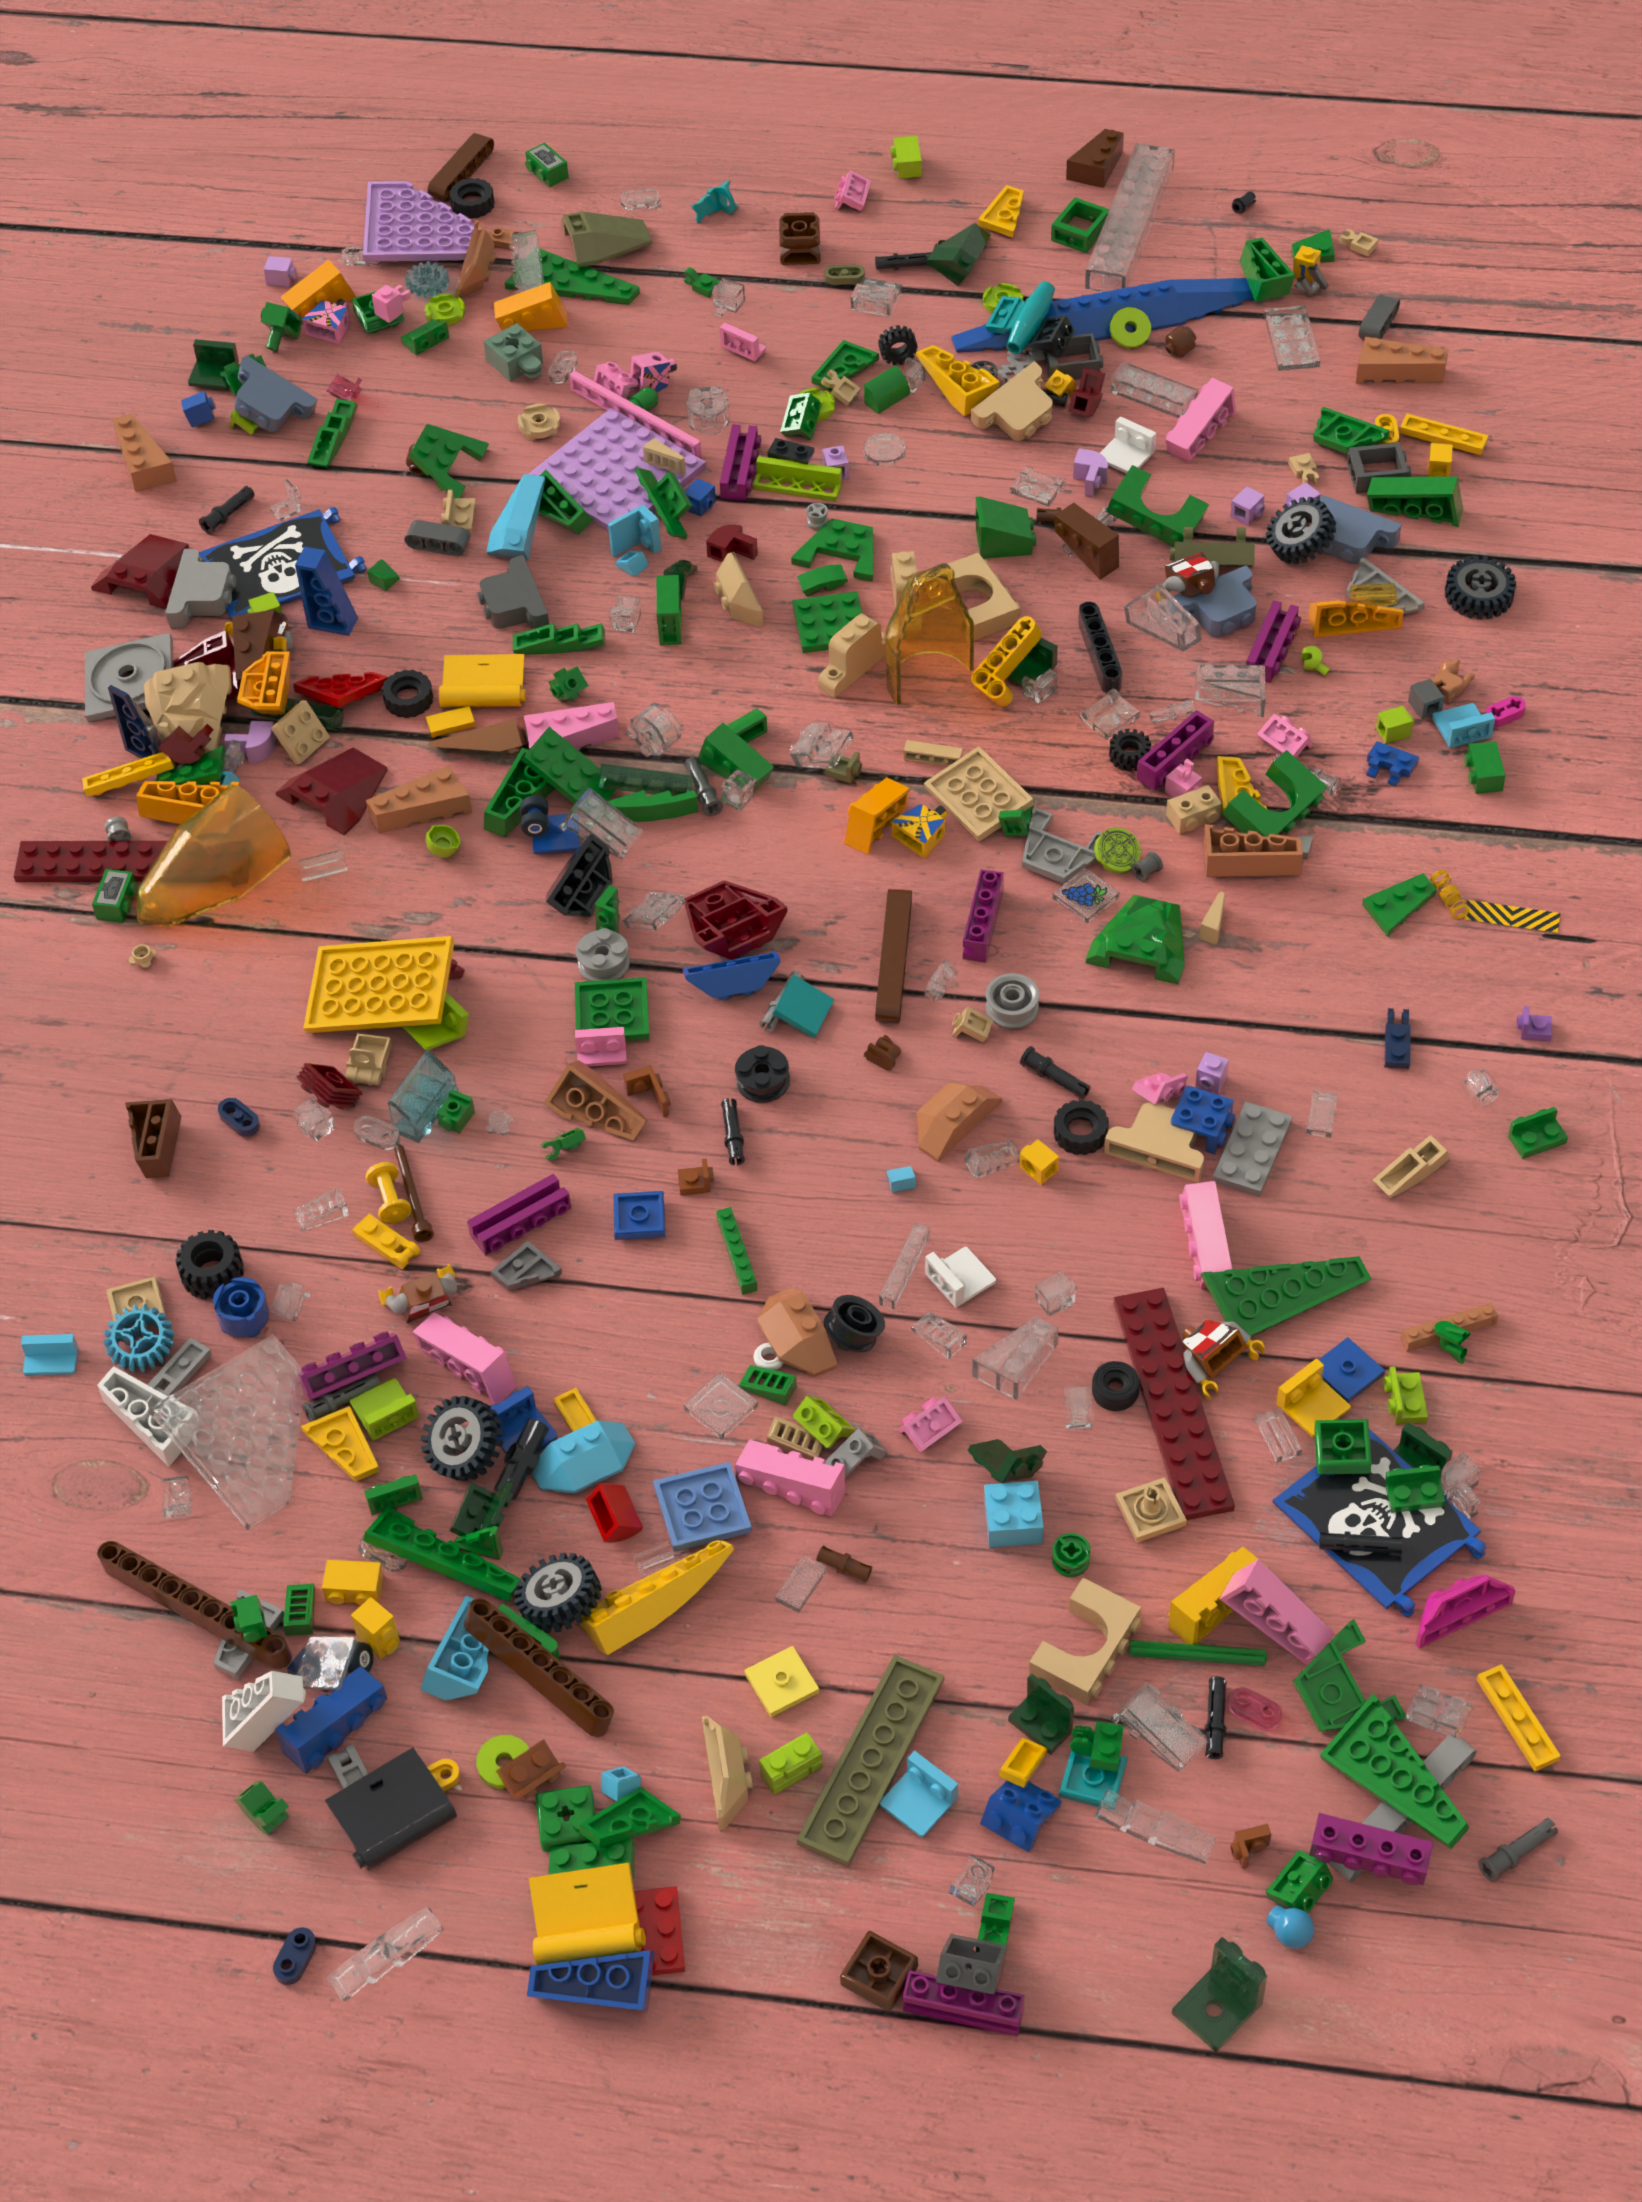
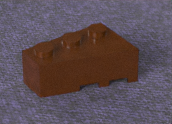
M1104 129L1067 160L1066 180L1104 188L1123 153L1124 133Z
M1075 503L1054 515L1055 532L1099 580L1119 568V535Z
M274 609L232 616L236 680L240 684L243 671L255 661L261 659L262 655L266 652H273V638L277 637L280 624L282 625L284 619Z
M173 1100L125 1102L129 1115L128 1122L132 1132L131 1139L136 1163L145 1178L169 1177L182 1117Z

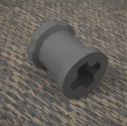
M1149 852L1142 861L1132 864L1134 875L1143 882L1153 872L1163 869L1161 858L1153 852Z

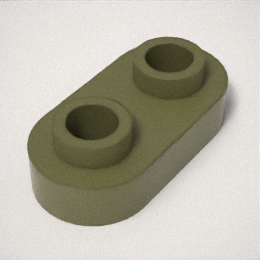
M856 264L832 265L825 269L824 279L831 285H857L865 280V269Z

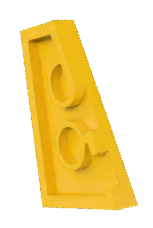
M1006 185L979 217L978 225L1014 238L1024 199V191Z
M1217 756L1216 771L1219 798L1222 803L1221 814L1228 803L1243 789L1262 805L1258 790H1254L1250 782L1251 777L1241 759Z
M350 1406L301 1426L302 1432L355 1482L380 1472L379 1466Z

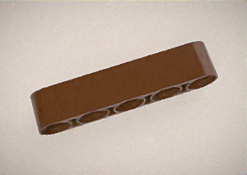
M473 133L430 181L428 194L434 198L449 201L451 187L455 183L468 179L492 153L494 140L490 137Z

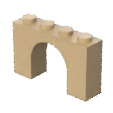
M979 553L931 570V586L941 599L969 590L979 591L990 597L987 602L962 611V629L971 641L1012 627L1019 620V614H1021L1019 603L1017 601L1014 602L1009 590L1003 587L998 575L992 572L987 560H983Z
M1082 1578L1070 1597L1069 1612L1096 1625L1106 1637L1105 1645L1092 1655L1073 1656L1042 1641L1029 1662V1675L1032 1673L1037 1678L1045 1679L1051 1687L1088 1705L1091 1698H1097L1103 1687L1102 1680L1106 1675L1110 1676L1116 1666L1115 1659L1119 1654L1123 1655L1130 1642L1128 1638L1132 1633L1136 1634L1143 1619L1140 1618V1606Z

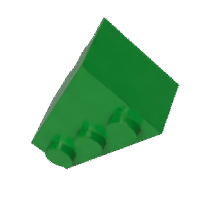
M1263 237L1246 241L1240 263L1255 302L1289 295L1295 278L1293 271Z
M723 722L705 738L698 756L700 764L751 794L769 779L774 768L772 764Z

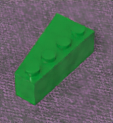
M1458 476L1372 477L1367 492L1371 512L1394 516L1405 514L1410 519L1418 520L1419 517L1432 519L1431 522L1440 524L1441 521L1450 522L1451 526L1459 527L1463 513V504Z
M521 749L485 809L484 830L506 837L521 822L520 804L525 798L539 796L545 799L555 789L521 760L528 752V749Z

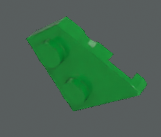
M1325 230L1292 244L1293 263L1294 257L1301 246L1320 250V262H1334L1335 253L1330 230Z

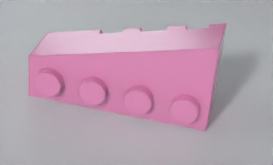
M1211 378L1207 384H1204L1198 397L1191 401L1186 413L1179 417L1175 428L1166 435L1167 452L1190 462L1204 447L1205 440L1207 438L1211 440L1215 436L1216 428L1218 426L1222 428L1227 423L1226 418L1228 416L1233 417L1237 413L1234 387L1214 378Z
M614 702L524 716L529 749L549 726L578 751H580L582 746L588 744L594 746L619 737Z
M1215 1181L1187 1184L1184 1186L1183 1194L1179 1195L1185 1232L1189 1238V1253L1195 1263L1193 1265L1195 1281L1199 1280L1201 1289L1207 1288L1201 1277L1203 1272H1221L1232 1269Z
M433 1312L412 1332L420 1350L443 1367L447 1364L448 1368L460 1380L466 1377L473 1385L472 1389L477 1393L486 1392L490 1397L489 1402L493 1405L502 1402L518 1387L508 1364L506 1352L499 1346H492L482 1336L477 1337L471 1334L466 1327H459L454 1324L447 1316L442 1317Z
M749 1440L735 1464L736 1478L742 1483L762 1488L770 1495L784 1497L792 1504L806 1506L819 1515L825 1514L832 1517L846 1493L844 1464L836 1462L834 1466L826 1465L825 1459L815 1457L813 1461L807 1460L802 1457L801 1453L795 1451L784 1454L779 1447Z
M1259 1559L1234 1573L1220 1597L1221 1601L1306 1665L1324 1649L1334 1633Z

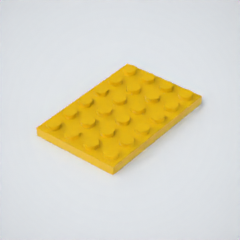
M452 936L319 946L303 1029L306 1033L441 1024L454 939Z

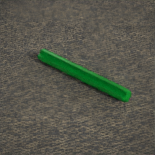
M1131 1640L1129 1644V1654L1134 1657L1260 1666L1266 1665L1267 1651L1265 1649Z

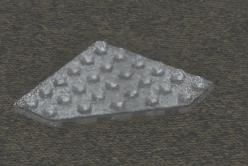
M273 1334L155 1404L149 1410V1414L247 1530L288 1505L292 1493L303 1388L297 1374L302 1372L297 1361Z

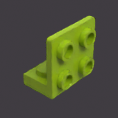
M446 992L441 1024L402 1027L424 1050L428 1051L464 1037L466 1035L469 1014Z
M396 1378L350 1400L351 1407L372 1441L419 1418L414 1397L412 1394L406 1395Z

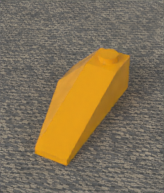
M1339 600L1310 603L1308 620L1313 638L1401 629L1404 612L1403 609Z

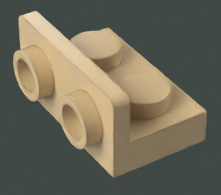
M448 490L447 498L443 500L445 513L441 514V523L462 527L472 535L476 499L454 498L453 490Z

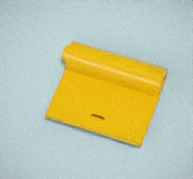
M444 655L443 683L439 687L440 708H463L467 706L522 707V702H526V689H523L525 655Z
M630 1862L529 1878L537 1937L533 1940V1956L536 1965L640 1952L642 1946H645L646 1937L644 1929L640 1928Z

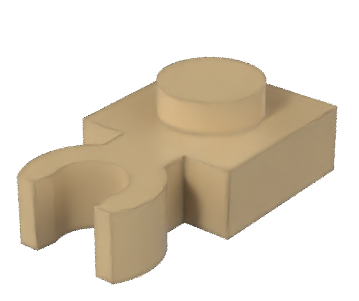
M1350 229L1345 230V236H1340V243L1342 245H1350V250L1367 257L1378 246L1379 239L1362 232L1356 235Z
M830 369L827 376L832 380L824 377L821 383L827 388H832L831 394L848 406L861 388L845 376L840 380L837 373Z
M1310 453L1289 457L1288 464L1296 478L1302 477V484L1308 483V480H1313L1315 485L1318 484L1317 466Z

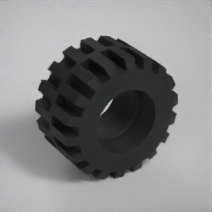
M208 1230V1233L200 1231L197 1232V1236L191 1235L188 1237V1242L183 1241L180 1245L181 1249L177 1250L176 1265L182 1285H184L187 1292H191V1295L194 1297L200 1295L201 1299H207V1297L213 1299L216 1290L222 1284L225 1286L232 1282L231 1279L244 1275V1265L236 1241H233L229 1234L225 1236L224 1232L218 1231L215 1233L214 1230ZM219 1261L217 1265L211 1268H200L205 1263Z

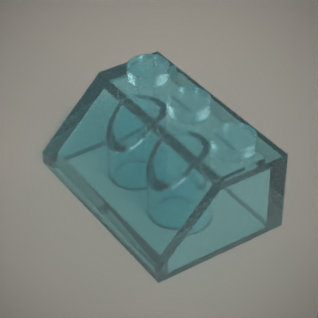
M426 1050L388 1102L394 1133L418 1143L431 1131L432 1125L437 1119L436 1113L448 1098L449 1091L452 1089L458 1092L455 1075L428 1050Z

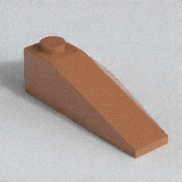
M519 717L428 743L430 747L486 751L507 750L508 754L521 751L520 746L526 744L524 717Z
M580 1060L568 1063L544 1102L546 1106L563 1118L573 1119L584 1123V1125L594 1126L633 1141L648 1121L599 1074Z

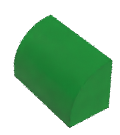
M896 365L864 384V404L877 414L910 395L907 379Z
M753 709L727 724L746 743L768 732L767 716L758 709Z

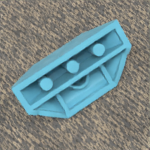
M597 1420L549 1443L539 1455L538 1464L531 1474L542 1491L552 1490L576 1494L622 1472L636 1445L624 1423Z

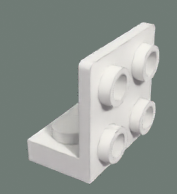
M1120 416L1116 420L1115 438L1100 454L1106 458L1108 466L1126 474L1132 465L1140 469L1155 453L1156 432Z
M963 1247L945 1259H939L934 1252L925 1256V1274L955 1308L996 1283V1278L968 1247Z

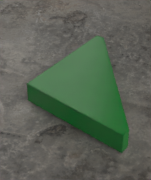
M497 1526L456 1537L454 1542L458 1544L459 1550L473 1552L500 1560L503 1553Z

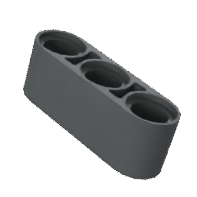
M1379 294L1363 319L1358 336L1363 339L1365 337L1382 339L1397 315L1400 300Z
M415 520L411 523L404 541L407 546L413 549L461 556L466 549L471 535L462 527Z

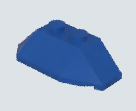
M776 951L683 968L682 970L688 982L712 998L724 1000L734 994L751 995L756 990H761L781 961Z

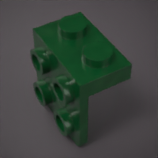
M1409 1422L1403 1427L1400 1443L1393 1450L1412 1468H1418L1422 1465L1440 1466V1478L1450 1468L1453 1453L1445 1443L1435 1440L1427 1435L1422 1428L1415 1427Z
M999 1439L972 1444L968 1448V1452L973 1456V1459L978 1464L983 1465L991 1473V1476L1001 1483L1032 1477L1042 1467V1460L1047 1453L1041 1445L1012 1451Z
M507 1481L494 1494L471 1482L467 1487L449 1531L463 1536L492 1526L499 1528L504 1518L501 1511L504 1506H508L513 1496V1492L510 1491L513 1483Z

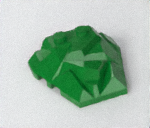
M1134 894L1092 941L1086 957V963L1109 968L1114 957L1156 967V980L1179 985L1185 967L1180 905Z

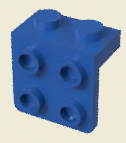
M1187 1086L1172 1115L1171 1125L1206 1136V1152L1215 1155L1218 1147H1223L1225 1144L1227 1128H1232L1236 1117V1114L1233 1113L1234 1100Z
M528 1386L513 1392L507 1399L499 1404L492 1405L490 1408L497 1412L498 1415L495 1418L501 1420L502 1425L497 1428L503 1430L504 1436H497V1440L503 1441L501 1448L505 1453L517 1441L527 1418L540 1421L549 1428L540 1450L557 1440L556 1431L536 1408L534 1394Z
M1006 1781L989 1797L980 1824L1029 1852L1034 1847L1042 1824L1060 1807L1061 1800L1051 1792L1039 1788L1030 1781H1028L1024 1788Z

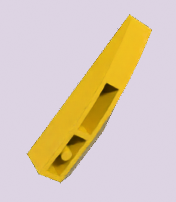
M723 1540L711 1542L703 1550L621 1590L609 1592L595 1609L589 1607L592 1613L588 1617L583 1614L581 1615L583 1622L580 1623V1626L599 1651L606 1655L611 1654L657 1626L693 1597L733 1552L732 1544Z

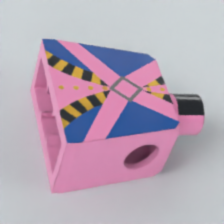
M338 299L336 303L321 301L302 319L305 335L340 344L350 325L348 304L342 299Z
M660 352L632 356L630 374L638 381V386L629 388V390L633 394L638 393L645 387L654 389L656 392L661 391L669 385L670 373L677 370L676 362L673 359L668 360Z

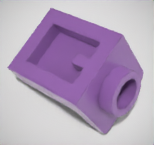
M1524 1006L1522 1015L1517 1016L1516 1026L1517 1029H1521V1039L1551 1041L1552 1016L1529 1015V1006Z

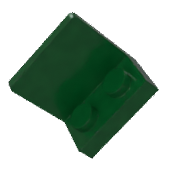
M195 339L193 347L197 361L189 377L188 385L227 390L229 385L225 376L221 377L220 372L225 370L224 366L235 362L236 365L239 364L235 343Z
M1040 638L1037 644L1006 679L1033 691L1057 665L1058 646Z
M1031 1673L1027 1678V1698L1008 1716V1721L1036 1744L1047 1748V1753L1051 1755L1072 1733L1074 1707L1069 1698L1062 1694L1059 1695L1052 1690L1050 1684L1045 1679L1037 1678Z

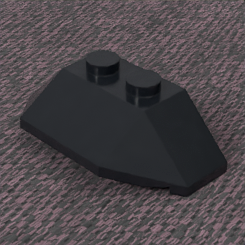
M590 834L568 860L547 892L546 902L564 916L590 917L595 911L597 900L607 887L613 883L609 848Z

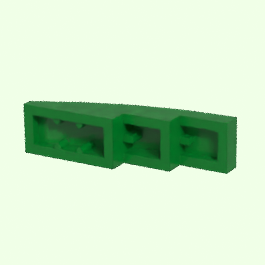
M336 398L332 412H328L324 425L318 429L307 461L309 465L326 468L330 466L351 426L358 407L356 402Z
M552 623L513 635L514 654H556L605 645V628L602 623L583 629L580 628L578 623L559 629Z
M645 790L601 803L602 819L604 822H647L697 813V795L693 790L672 797L668 790L647 797Z

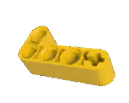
M1029 616L1020 618L972 674L971 680L976 688L999 707H1006L1013 700V693L1005 685V679L1042 637V630L1033 618Z

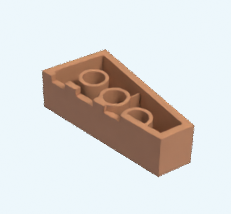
M450 765L366 800L369 818L379 834L407 828L409 824L415 822L425 824L430 823L429 819L443 816V819L453 817L452 814L463 812L466 815L472 813L469 794Z

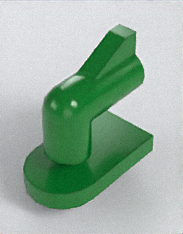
M1448 1321L1436 1323L1434 1332L1440 1337V1348L1450 1353L1459 1363L1463 1364L1467 1349L1460 1346V1344L1470 1336V1332Z

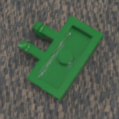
M1096 1721L1095 1732L1089 1726H1075L1071 1733L1073 1736V1740L1070 1742L1071 1751L1091 1756L1090 1768L1117 1772L1124 1726Z

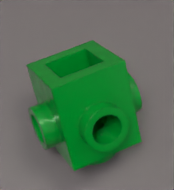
M578 666L568 670L562 668L553 674L555 678L548 681L551 686L550 691L552 695L559 701L567 699L570 702L580 696L579 692L589 686Z

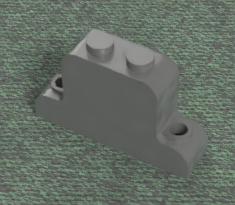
M524 555L512 558L509 561L507 572L486 577L480 581L481 592H477L480 605L485 606L483 607L485 619H490L494 628L503 629L522 623H527L531 629L549 625L547 610Z

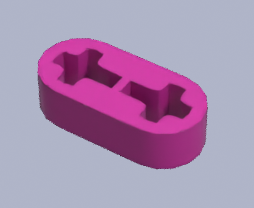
M1509 697L1487 707L1485 714L1492 712L1495 718L1494 727H1500L1524 715L1525 701L1519 697Z

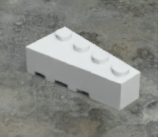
M114 1366L97 1385L103 1402L168 1467H170L201 1429L195 1411Z
M270 1671L257 1678L255 1683L249 1682L245 1684L243 1690L236 1689L232 1691V1695L226 1694L222 1696L223 1746L254 1752L275 1731L276 1727L282 1724L303 1704L306 1691L303 1688V1677Z

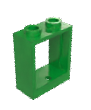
M1074 197L1052 223L1051 241L1087 253L1110 226V209ZM1075 216L1094 222L1087 231L1068 225Z
M679 575L656 576L659 645L682 644Z

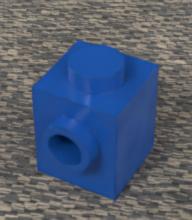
M205 391L181 400L183 412L191 427L206 424L215 418L214 409H216V405L212 397H207Z
M699 478L685 490L692 504V507L688 510L690 513L702 517L716 502L715 486Z

